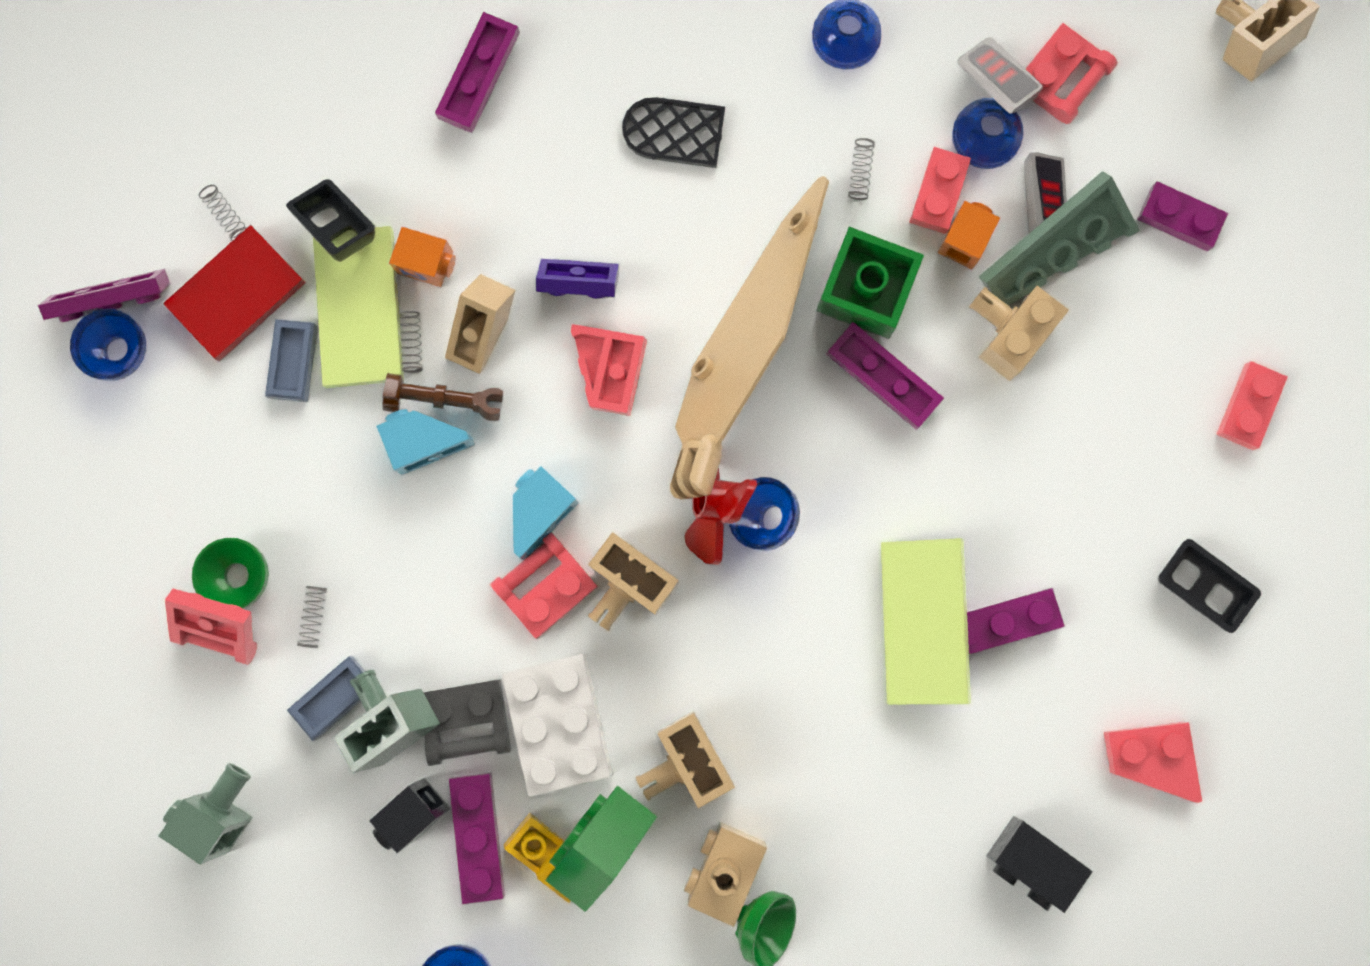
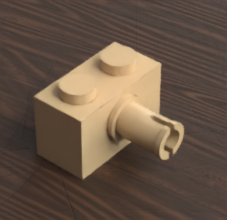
M1222 0L1215 13L1235 26L1222 60L1253 82L1307 38L1320 6L1312 0H1268L1259 9L1255 10L1243 0Z
M1036 286L1022 303L1013 309L987 290L988 288L986 287L981 290L969 306L970 309H973L997 327L995 330L997 332L996 336L979 358L1009 381L1024 369L1069 311L1068 308L1039 286Z
M612 532L588 564L589 567L609 581L607 585L610 586L593 611L588 614V617L598 623L606 610H608V613L599 625L610 631V627L629 602L634 603L635 600L656 615L679 584V580Z
M694 711L658 731L657 734L669 754L666 756L668 760L635 777L640 788L654 780L657 781L643 789V794L648 801L679 782L682 785L685 784L698 809L735 788L730 775Z
M720 822L717 831L709 829L700 850L706 857L700 870L692 868L683 890L689 893L688 906L734 927L767 850L766 843Z

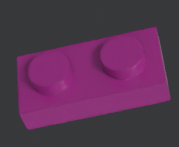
M1156 181L1150 188L1137 220L1208 252L1214 247L1229 213Z

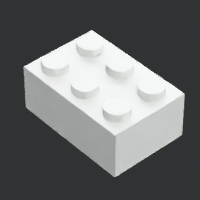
M586 654L501 673L528 797L611 777L613 771Z

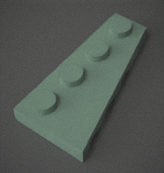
M1102 171L983 272L979 279L988 288L987 290L1007 305H1010L1028 295L1036 286H1044L1047 283V278L1059 271H1062L1064 274L1078 266L1077 261L1092 252L1100 254L1112 247L1111 241L1122 235L1130 237L1139 232L1140 229L1113 177Z

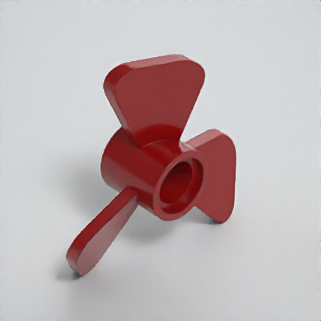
M718 468L711 495L692 498V510L696 519L685 532L684 538L688 549L704 563L718 565L722 562L724 523L733 524L740 520L748 501L755 491L757 480L746 479L741 483L720 480Z

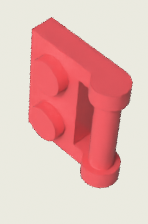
M1062 23L1026 67V70L1043 86L1042 91L1033 101L1062 123L1070 124L1078 115V107L1102 77L1111 74L1118 64L1117 59L1110 52L1099 50L1066 24ZM1084 61L1091 68L1068 97L1060 99L1055 94L1078 65Z
M552 532L542 539L544 544L505 577L501 578L498 576L490 583L492 589L507 604L535 639L542 636L598 588L596 583ZM555 555L562 564L519 599L513 590Z
M174 588L170 591L165 599L170 642L183 646L186 643L234 656L236 662L246 665L252 662L256 654L257 642L253 641L251 611L244 610L237 605H228L204 598L197 593H188Z

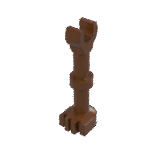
M387 373L382 395V409L389 412L400 410L401 399L433 403V408L444 409V405L472 409L474 412L480 413L488 421H498L501 409L489 407L487 403L491 401L502 402L503 391L499 388H488L483 392L473 394L447 390L446 385L436 384L435 388L406 384L400 374Z

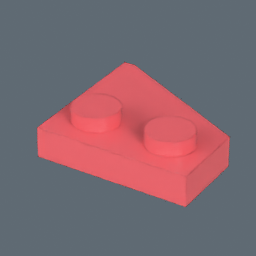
M572 324L571 333L578 350V362L586 384L585 392L589 407L593 410L631 416L647 339L644 336Z
M1189 722L1104 732L1110 773L1195 803L1202 802Z

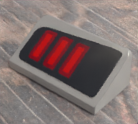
M991 37L982 40L957 60L958 65L1009 114L1027 109L1043 89L1042 84Z
M1031 152L1024 161L1028 234L1067 202L1064 158Z

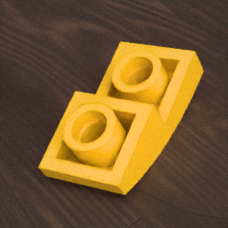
M529 812L503 844L504 850L536 873L537 879L570 903L571 900L545 881L555 868L549 861L564 840Z

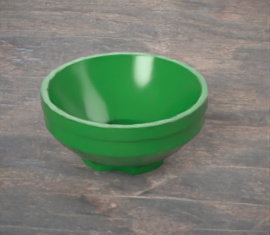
M227 537L217 539L201 550L192 567L191 578L193 588L197 594L202 595L204 598L228 605H237L245 609L253 605L264 593L268 583L269 570L264 555L256 546L239 538ZM242 564L247 568L248 580L243 586L234 588L229 584L227 574L232 566Z
M770 891L758 896L750 904L742 907L737 919L735 935L738 938L743 958L752 966H773L787 949L796 923V905L792 897L778 891Z

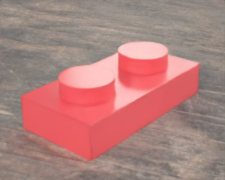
M937 147L933 148L909 223L943 234L948 232L970 164V157Z
M1253 361L1244 364L1216 435L1251 450L1259 449L1288 376Z

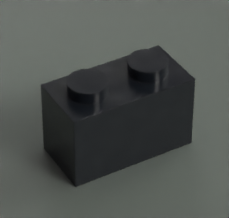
M423 778L407 786L369 822L375 828L372 833L380 845L387 850L392 848L396 853H399L417 840L451 808L426 778Z
M1015 816L1009 821L986 855V857L996 863L992 870L994 873L1012 886L1015 885L1017 880L1028 886L1031 890L1027 897L1046 911H1049L1053 905L1065 913L1093 872L1025 821Z

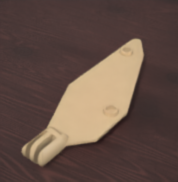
M825 176L818 178L781 222L692 366L689 384L675 425L682 447L670 483V492L674 498L683 500L711 495L722 458L723 448L721 443L786 337L829 185V180Z

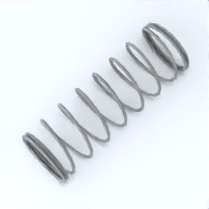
M859 138L855 140L857 146L854 149L858 147L866 149L875 147V142L871 139ZM865 140L873 145H860L856 142ZM869 149V150H857V151H872V149ZM872 154L871 156H867V157H865V158H860V157H855V158H859V159L870 158V159L872 160L871 157L873 156V154ZM852 162V164H853V165H856V166H867V165H869V166L871 167V165H870L871 163H869V164H868V163H865L866 165H857V164H854V162ZM856 168V169H852V170H862V171H865V172H854V173H869V171H866V170H863V169H857V168ZM852 176V177L863 178L862 180H857V179H852V180H856V181L867 180V181L869 182V184H868L867 186L870 185V181L868 180L869 178L866 179V178L860 177V176ZM852 183V184H850L849 186H850V187H853V186H851V185H861V184ZM860 191L848 192V197L851 199H868L867 193ZM850 194H851V195H856V196L865 195V196H867V197H866V198H855V197L850 196Z
M214 184L205 186L198 194L199 198L203 200L211 197L214 193H216L215 196L217 193H220L223 197V194L218 192V187ZM215 187L212 193L207 194L205 197H200L205 189ZM221 197V198H216V199H214V200L220 199V201H221L222 199H225V200H226V198H222V197ZM227 204V205L230 206V210H225V211H223V212L229 211V212H228V214H229L230 211H234V210H231V209H232V208H231V205H230V204ZM223 212L219 213V214L216 216V220H222V219H223V218L217 219V217H218L220 214H222ZM236 216V217L239 218V222H234V223H232V224H235V223H238V224H237L233 229H231L230 231L234 230V229L239 225V223H243V222H240V217H239V216ZM232 224L228 225V226L225 228V232H230V231H226V229H227L229 226H231ZM245 224L244 227L234 230L229 235L231 241H233L232 238L236 237L234 235L241 230L243 231L247 228L245 227Z
M403 311L399 313L400 318L419 319L418 317L420 316L418 311ZM416 313L417 315L408 316L401 314ZM401 323L400 325H401V326H410V325H416L417 323H414V324H412V323ZM416 330V331H401V332H400V333H403V334H406V333H417V334H419L420 337H421V334L417 332V331H419V330ZM420 337L415 338V339H401V341H412V340H415V341L420 342L419 340H416V339H419ZM403 346V347H401V348H402V349H410V348H417L418 346H414V347H412V346ZM419 352V353H417V354H402V355H401V356H418V357H420L421 360H422V357L418 355V354H420L421 352ZM421 360L416 361V362H402V364H413V363H415V364H419V365H421V366L423 367L422 364L417 363V362H420ZM420 366L403 367L402 371L414 373L421 372L423 368Z
M306 586L305 588H308V589H316V590H320V591H324V592H308V593H305V595H307V596L319 598V599H322V600H306V601H303L304 603L310 604V605H313V606H317V607H321V608H305V609H302V610L305 611V612L312 613V614H316V615H320V616H304V617H301V619H303V620H307V621L314 622V623H318V624H302V625H300V627L305 628V629H309V630H313V631H317V632H301V633H299L300 636L307 637V638H311V639H315V640H300V641H297V642H298V643H297V646L310 647V648H318V645L300 643V642H304V641H319V639H316V638H313V637H309V636H305V635H301V634H306V633H320V631H318V630L306 628V627H303V626H307V625H322V623H319V622H316V621H312V620H308V619H304V618L323 617V615H321V614L309 612V611H306V610H318V609H324V607L319 606V605H315V604H311V603H307V602H321V601H325V599H323V598L316 597V596H312V595H309V594H324V593H327V592H326V591H327V588L314 587V586Z

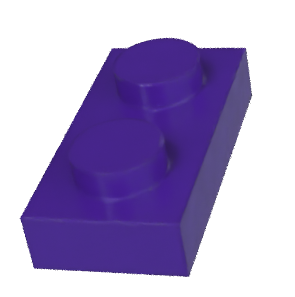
M541 258L536 275V292L549 293L553 296H563L566 294L587 295L594 299L615 297L619 264Z

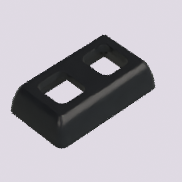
M330 179L321 181L286 204L290 213L326 252L338 262H342L369 245L375 238V225ZM326 208H332L339 215L323 227L316 226L311 220L313 216ZM347 230H353L357 234L339 247L332 243L334 238Z
M1186 539L1180 544L1157 578L1161 585L1228 633H1234L1261 596L1259 588L1192 539ZM1184 559L1200 570V576L1189 590L1183 588L1172 578L1174 571ZM1216 584L1222 585L1233 594V600L1222 614L1217 613L1205 602L1206 597Z

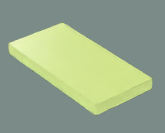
M375 227L373 242L342 262L334 260L313 238L322 386L325 388L385 383L387 373L400 374L404 380L397 274L389 264L395 247L392 227ZM347 230L334 238L332 243L339 247L357 234L353 230Z
M964 539L881 542L887 705L971 704Z

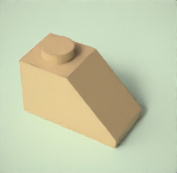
M480 274L459 296L445 358L480 374L484 370L508 321L516 290Z

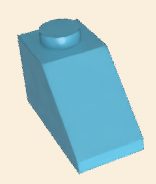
M407 409L395 411L385 417L386 422L376 426L393 469L401 475L475 445L473 438L466 431L414 410L408 412Z
M542 466L536 471L529 469L515 484L518 490L513 494L514 553L522 560H525L543 542L542 539L552 532L579 504L577 499Z

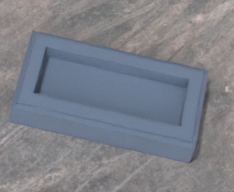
M275 319L265 397L277 400L308 402L318 328L315 323Z
M348 656L287 709L289 714L312 741L322 736L360 702L350 681L355 679L357 675L365 672V670L353 656Z

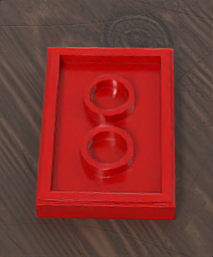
M250 224L163 304L207 352L220 362L306 282Z

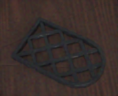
M659 97L644 98L635 102L626 111L622 122L623 138L628 148L636 155L647 159L717 168L725 106ZM648 104L662 105L653 111ZM643 106L649 115L637 122L632 114L636 109ZM673 106L688 109L679 115ZM668 108L675 119L664 126L657 115ZM700 110L713 111L715 113L706 118ZM692 112H695L702 122L690 129L683 119ZM720 116L717 133L710 122ZM653 119L660 129L649 137L642 126ZM628 120H630L633 126L627 130L626 126ZM677 123H680L687 133L675 140L668 130ZM706 126L713 137L702 144L695 133ZM638 130L645 140L639 145L634 146L628 136ZM664 133L671 144L660 152L653 141ZM691 137L698 148L686 155L679 145ZM716 141L713 159L706 148ZM649 145L655 153H648L641 149ZM675 148L681 157L666 154ZM702 152L708 161L692 158Z

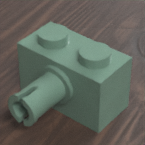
M367 670L350 681L366 713L334 738L353 774L385 765L440 725L422 689L395 693L387 697L376 677L375 671Z
M227 764L211 791L193 795L182 801L179 799L173 803L164 815L163 822L166 825L158 837L200 865L230 852L252 819V816L232 804L245 783L251 778V775L235 764Z

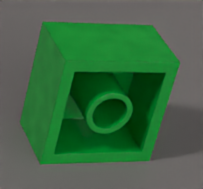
M849 226L816 311L848 324L854 322L863 330L889 339L898 325L924 255Z
M618 785L607 798L599 794L567 839L550 859L549 863L555 868L545 881L586 912L615 880L657 816Z

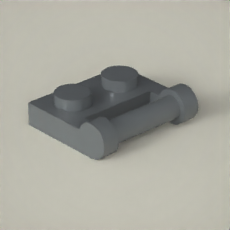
M501 679L423 692L440 725L424 736L425 756L428 766L440 765L445 759L496 751L497 754L510 753V737ZM493 722V735L441 743L439 731Z

